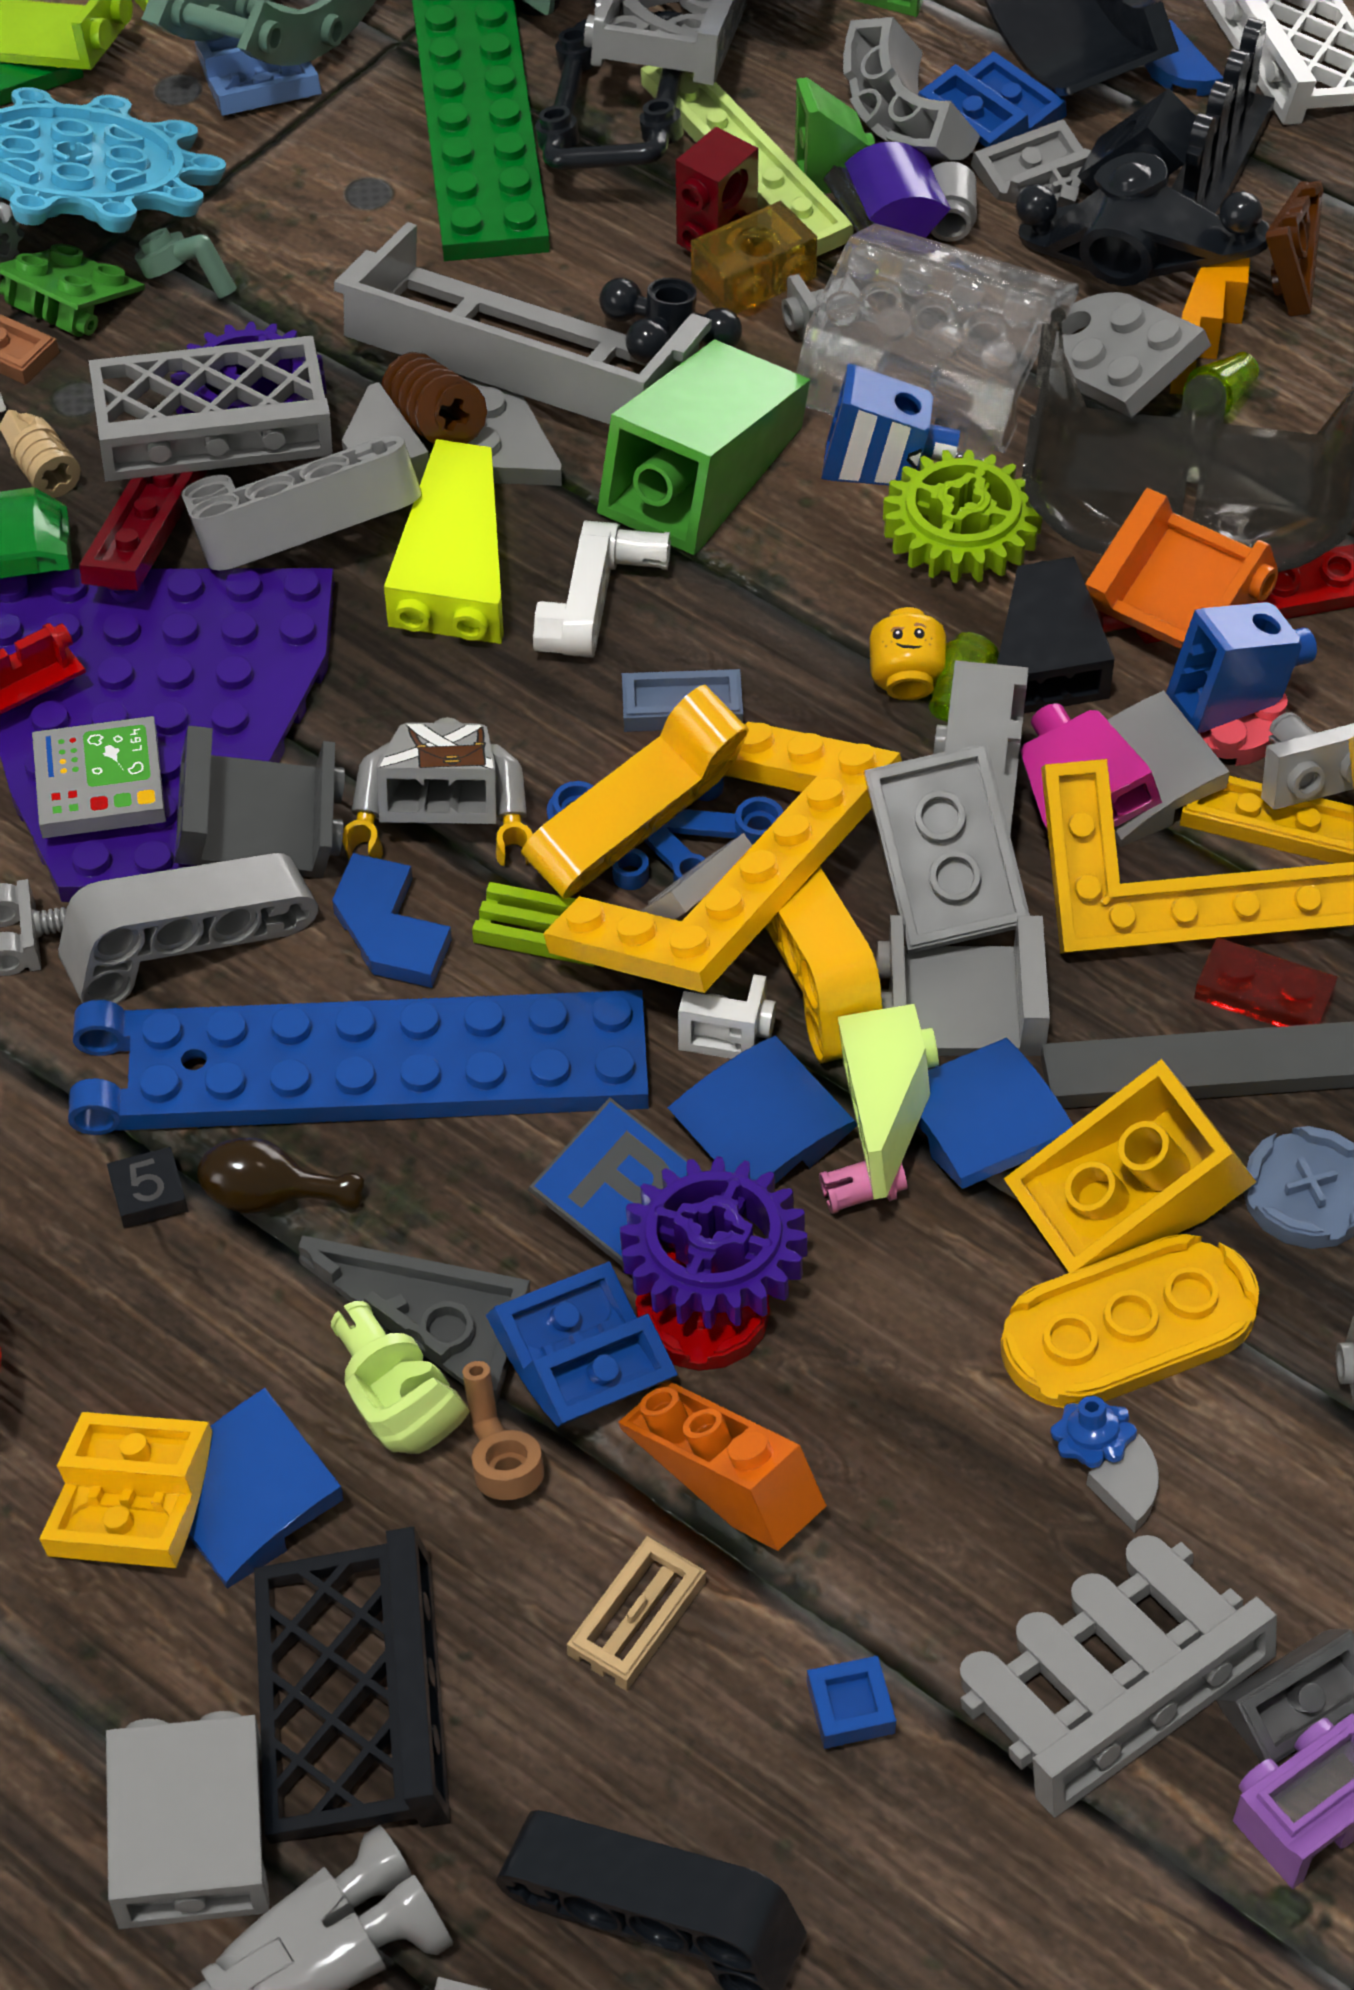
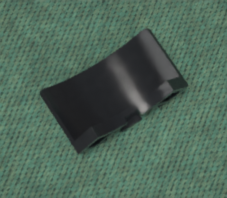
M984 0L1000 34L1025 71L1036 81L1059 96L1073 94L1179 51L1163 1Z

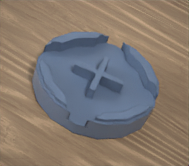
M1311 1126L1292 1128L1291 1134H1283L1276 1138L1277 1133L1263 1139L1249 1156L1247 1165L1248 1171L1257 1182L1243 1192L1247 1210L1262 1230L1286 1244L1308 1249L1333 1247L1353 1238L1354 1143L1334 1131Z

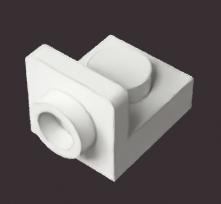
M753 975L747 1001L729 999L719 994L705 995L683 991L678 1010V1050L732 1059L758 1044L760 1038H770L774 1028L777 1003L776 1001L766 1000L767 976Z

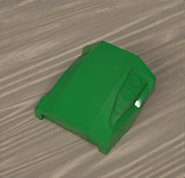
M35 487L0 492V578L56 570H70L72 563L71 527L67 505Z

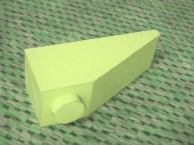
M915 1004L838 1017L843 1064L873 1199L886 1198L889 1194L930 1097L928 1068L939 1066L933 1028L921 1029Z

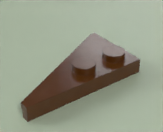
M1321 180L1299 182L1266 232V240L1273 260L1271 265L1273 291L1276 296H1284L1290 317L1310 314L1312 309L1323 197Z

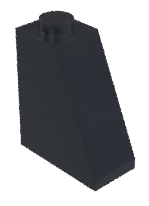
M1075 557L1040 561L1018 566L997 664L1029 668L1024 714L1036 712L1042 707L1054 703L1065 707L1109 699L1115 658Z

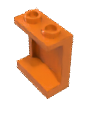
M1147 487L1085 585L1096 610L1181 649L1195 610L1257 603L1258 600L1264 601L1271 594L1276 584L1278 567L1270 544L1257 540L1253 548L1182 517L1172 511L1166 495Z

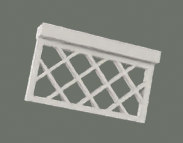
M1204 0L1234 49L1240 50L1242 34L1250 17L1266 21L1267 29L1263 42L1257 85L1265 96L1275 98L1273 110L1283 125L1302 124L1307 109L1354 105V56L1333 47L1334 44H1337L1354 52V17L1342 0H1285L1304 8V12L1281 3V0ZM1316 13L1325 18H1328L1334 21L1337 26L1325 22L1321 19H1318L1312 15ZM1277 19L1293 25L1292 29L1279 24ZM1301 30H1305L1311 34H1314L1318 37L1325 39L1326 41L1325 43H1323L1300 32ZM1297 50L1309 54L1314 58L1310 60L1306 57H1303L1298 53ZM1325 61L1341 69H1344L1347 72L1346 74H1343L1341 72H1338L1334 69L1322 65L1321 62ZM1319 81L1333 88L1316 89L1315 85Z

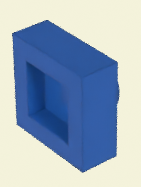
M878 1655L807 1670L806 1683L824 1749L895 1734L896 1718Z

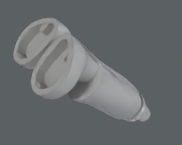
M378 1825L364 1834L357 1859L350 1867L335 1879L325 1867L319 1870L240 1934L223 1951L215 1963L209 1964L200 1970L205 1980L190 1990H347L386 1970L377 1948L390 1942L406 1939L422 1952L430 1955L440 1954L452 1946L453 1942L415 1875H411L399 1849L384 1828ZM378 1895L386 1896L362 1915L358 1916L355 1913L354 1908L371 1897Z

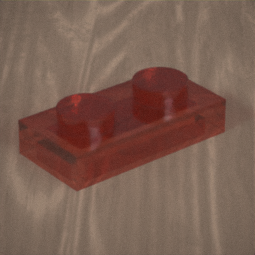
M1217 937L1198 979L1194 999L1278 1027L1322 1024L1335 992L1338 977Z

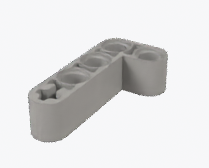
M385 436L236 489L228 475H213L193 482L182 491L185 506L208 567L218 571L250 563L396 511L412 504L421 496V489L405 440L400 436Z
M272 853L103 880L86 885L71 897L64 920L58 956L82 1003L91 1000H106L118 1004L131 993L135 985L140 961L296 934L314 921L318 913V904L291 857L283 853Z

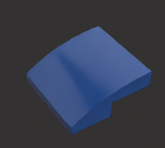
M994 51L967 72L955 64L918 92L919 96L927 99L951 101L980 135L978 142L985 147L1057 122L1067 116L1066 101Z
M776 1035L730 1059L700 1080L668 1107L672 1114L713 1159L716 1156L723 1158L726 1172L734 1173L736 1168L746 1160L750 1162L751 1180H756L761 1175L771 1171L775 1176V1184L801 1161L810 1169L857 1127L856 1121Z
M1007 1037L928 1070L930 1097L917 1125L928 1136L931 1158L962 1189L1026 1162L1073 1126L1065 1110L1044 1079Z
M610 1261L497 1305L486 1314L498 1341L520 1379L557 1427L672 1380L678 1375L649 1314L636 1317Z
M266 1388L239 1404L210 1426L212 1437L205 1478L195 1517L188 1535L227 1589L252 1574L254 1568L262 1567L287 1551L284 1539L286 1536L344 1500L340 1484Z

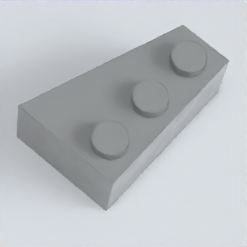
M955 660L948 724H937L933 754L987 742L1009 834H1011L1029 668Z

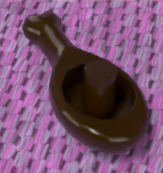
M237 1138L217 1144L204 1154L198 1166L199 1183L205 1193L217 1204L244 1214L270 1212L302 1198L334 1201L346 1210L357 1209L362 1202L361 1192L364 1188V1179L361 1175L350 1172L336 1177L309 1172L301 1168L279 1146L259 1138Z

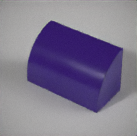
M901 142L873 144L858 151L845 163L868 219L915 249L919 247L951 209L926 155L911 145Z

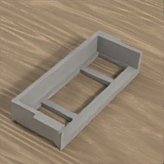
M409 222L403 225L376 253L365 250L334 281V291L344 294L345 337L399 355L409 352L425 353L456 374L610 424L612 413L698 352L699 343L711 330L712 319L691 313L649 363H642L635 360L627 351L625 334L416 267L417 225ZM408 288L457 304V306L451 312L400 295ZM478 312L594 349V351L588 357L472 320V318ZM616 356L646 367L637 374L609 365V363Z

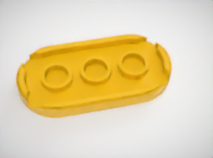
M1177 1234L1157 1239L1038 1284L1020 1295L1011 1307L1010 1314L1004 1323L1001 1337L1003 1364L1011 1379L1023 1392L1044 1404L1064 1408L1070 1403L1079 1404L1087 1396H1097L1106 1402L1222 1357L1240 1346L1250 1334L1256 1319L1259 1287L1255 1274L1239 1253L1220 1242L1218 1247L1210 1243L1201 1242L1202 1236Z

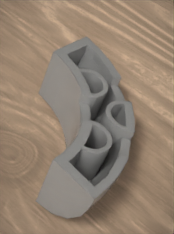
M894 17L851 20L844 47L843 72L850 84L852 95L850 101L866 125L885 141L911 145L924 153L927 159L963 160L972 153L980 135L951 101L931 100L918 95V74L923 52Z

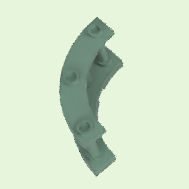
M149 0L142 20L154 29L188 40H215L225 35L240 39L237 48L248 56L272 65L292 66L315 60L338 46L360 23L376 0H320L300 10L274 3V0Z

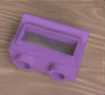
M1353 1713L1335 1726L1328 1718L1320 1719L1298 1738L1294 1745V1748L1298 1751L1296 1755L1281 1766H1278L1271 1758L1264 1760L1254 1767L1238 1786L1243 1794L1240 1795L1233 1822L1292 1890L1304 1882L1313 1856L1333 1841L1340 1849L1347 1847L1354 1841Z

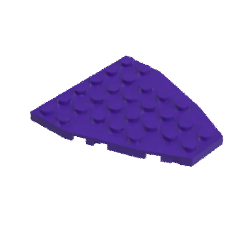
M231 568L219 571L212 569H150L138 591H114L102 586L82 584L80 569L56 570L0 578V649L4 648L8 655L16 652L14 642L41 630L42 626L50 623L53 627L63 623L73 640V645L68 648L86 670V673L0 715V759L13 805L21 822L24 821L33 839L35 850L42 864L46 865L50 873L52 884L61 902H70L71 897L78 890L94 882L197 866L175 863L180 758L187 727L213 728L211 755L280 762L285 752L284 739L293 722L300 724L307 710L306 697L314 682L321 684L328 671L335 589L333 568ZM154 716L166 822L42 838L38 816L32 732Z

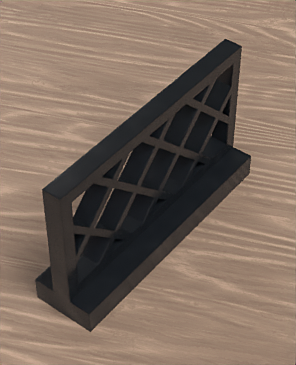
M414 1526L386 1531V1544L254 1568L265 1836L271 1844L416 1818L421 1828L450 1823L431 1557ZM380 1568L381 1585L362 1608L339 1593L354 1573ZM323 1578H328L325 1582L320 1580ZM304 1582L314 1589L316 1593L293 1620L290 1621L275 1610L274 1587ZM332 1602L353 1618L327 1647L308 1634L306 1629L324 1608ZM381 1610L383 1611V1623L375 1618ZM276 1625L283 1629V1631L277 1638ZM369 1628L384 1639L385 1651L364 1674L343 1659L342 1656L364 1630ZM298 1640L320 1657L294 1687L278 1675L277 1663ZM335 1667L357 1684L331 1714L311 1700L309 1695L331 1669ZM386 1675L387 1689L379 1684ZM279 1691L286 1695L285 1699L280 1704ZM373 1694L389 1706V1718L373 1738L368 1741L347 1726L346 1723L368 1696ZM301 1706L324 1724L303 1749L296 1754L281 1743L280 1730ZM338 1733L359 1748L361 1752L338 1780L334 1782L311 1764ZM390 1742L392 1758L383 1752ZM282 1758L290 1763L283 1772ZM376 1761L393 1773L394 1798L362 1803L349 1792ZM303 1774L328 1791L310 1813L284 1818L283 1798ZM341 1802L348 1806L336 1809Z

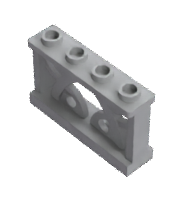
M597 0L594 15L589 14L587 17L584 46L592 47L591 65L602 67L605 59L688 71L694 72L693 82L714 85L746 8L747 0ZM680 2L684 9L693 14L675 16L666 21L647 8L666 3Z

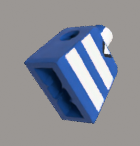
M848 363L826 440L821 479L889 485L891 480L901 481L902 468L908 466L918 470L920 457L922 456L941 461L943 450H948L953 458H955L960 430L930 424L933 395L929 390Z

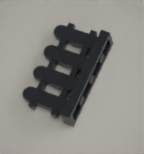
M1251 17L1246 22L1241 38L1240 50L1232 49L1225 66L1223 82L1216 80L1212 86L1206 115L1198 113L1195 118L1186 152L1185 164L1171 187L1216 215L1220 214L1222 202L1233 192L1273 113L1275 98L1256 93L1263 42L1267 29L1266 21Z

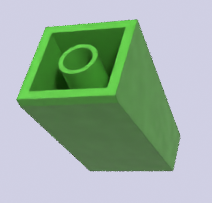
M714 339L611 414L597 513L637 531L670 532L671 546L695 555L802 428L811 379Z

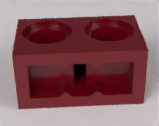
M715 126L676 159V244L719 266L757 232L759 148Z

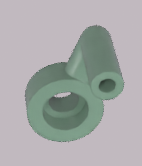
M161 228L148 234L139 242L141 250L135 255V260L147 279L164 275L185 261L196 258L218 298H223L237 289L211 239L204 234L184 238L182 232L169 233L167 228Z

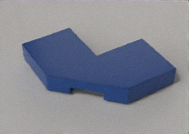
M352 853L332 899L334 914L344 930H348L361 951V957L373 975L432 988L452 941L451 926L398 915L413 880L411 866Z

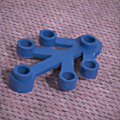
M724 777L697 800L710 801L719 797L724 789ZM572 781L561 785L548 802L547 820L549 821L591 789L593 785L583 781ZM752 797L743 801L737 807L735 814L684 809L644 840V842L673 870L674 883L684 873L704 860L705 857L692 853L672 833L734 839L744 833L753 845L784 811L779 803L767 797ZM634 848L613 864L612 879L614 883L625 890H636L643 887L649 879V860L647 855L643 851ZM634 866L639 868L634 872H627L622 870L624 867Z

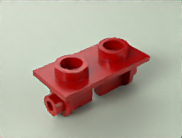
M47 623L42 626L41 630L14 642L16 652L8 655L4 648L0 649V715L86 673L84 666L68 648L73 645V640L63 623L55 627Z

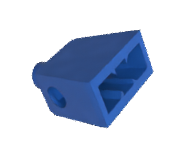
M1269 602L1197 609L1193 613L1166 694L1198 733L1274 706L1283 698L1294 667L1311 663L1315 660L1317 655L1315 637L1308 628L1293 629L1278 608Z

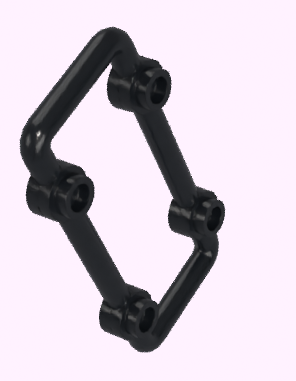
M676 11L652 12L666 21L675 16L684 15ZM587 18L575 24L573 28L562 31L558 36L559 41L555 45L558 67L562 72L554 105L543 109L539 113V120L535 124L540 149L543 150L544 162L554 169L570 170L644 165L662 158L668 149V144L679 140L684 133L681 113L676 107L683 71L662 68L656 99L644 104L643 112L639 117L644 143L575 147L580 142V135L573 111L583 71L594 67L591 65L592 47L584 46Z

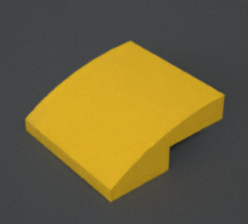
M82 1412L57 1464L65 1485L39 1538L47 1556L176 1568L192 1527L205 1478L212 1437V1429L209 1422Z

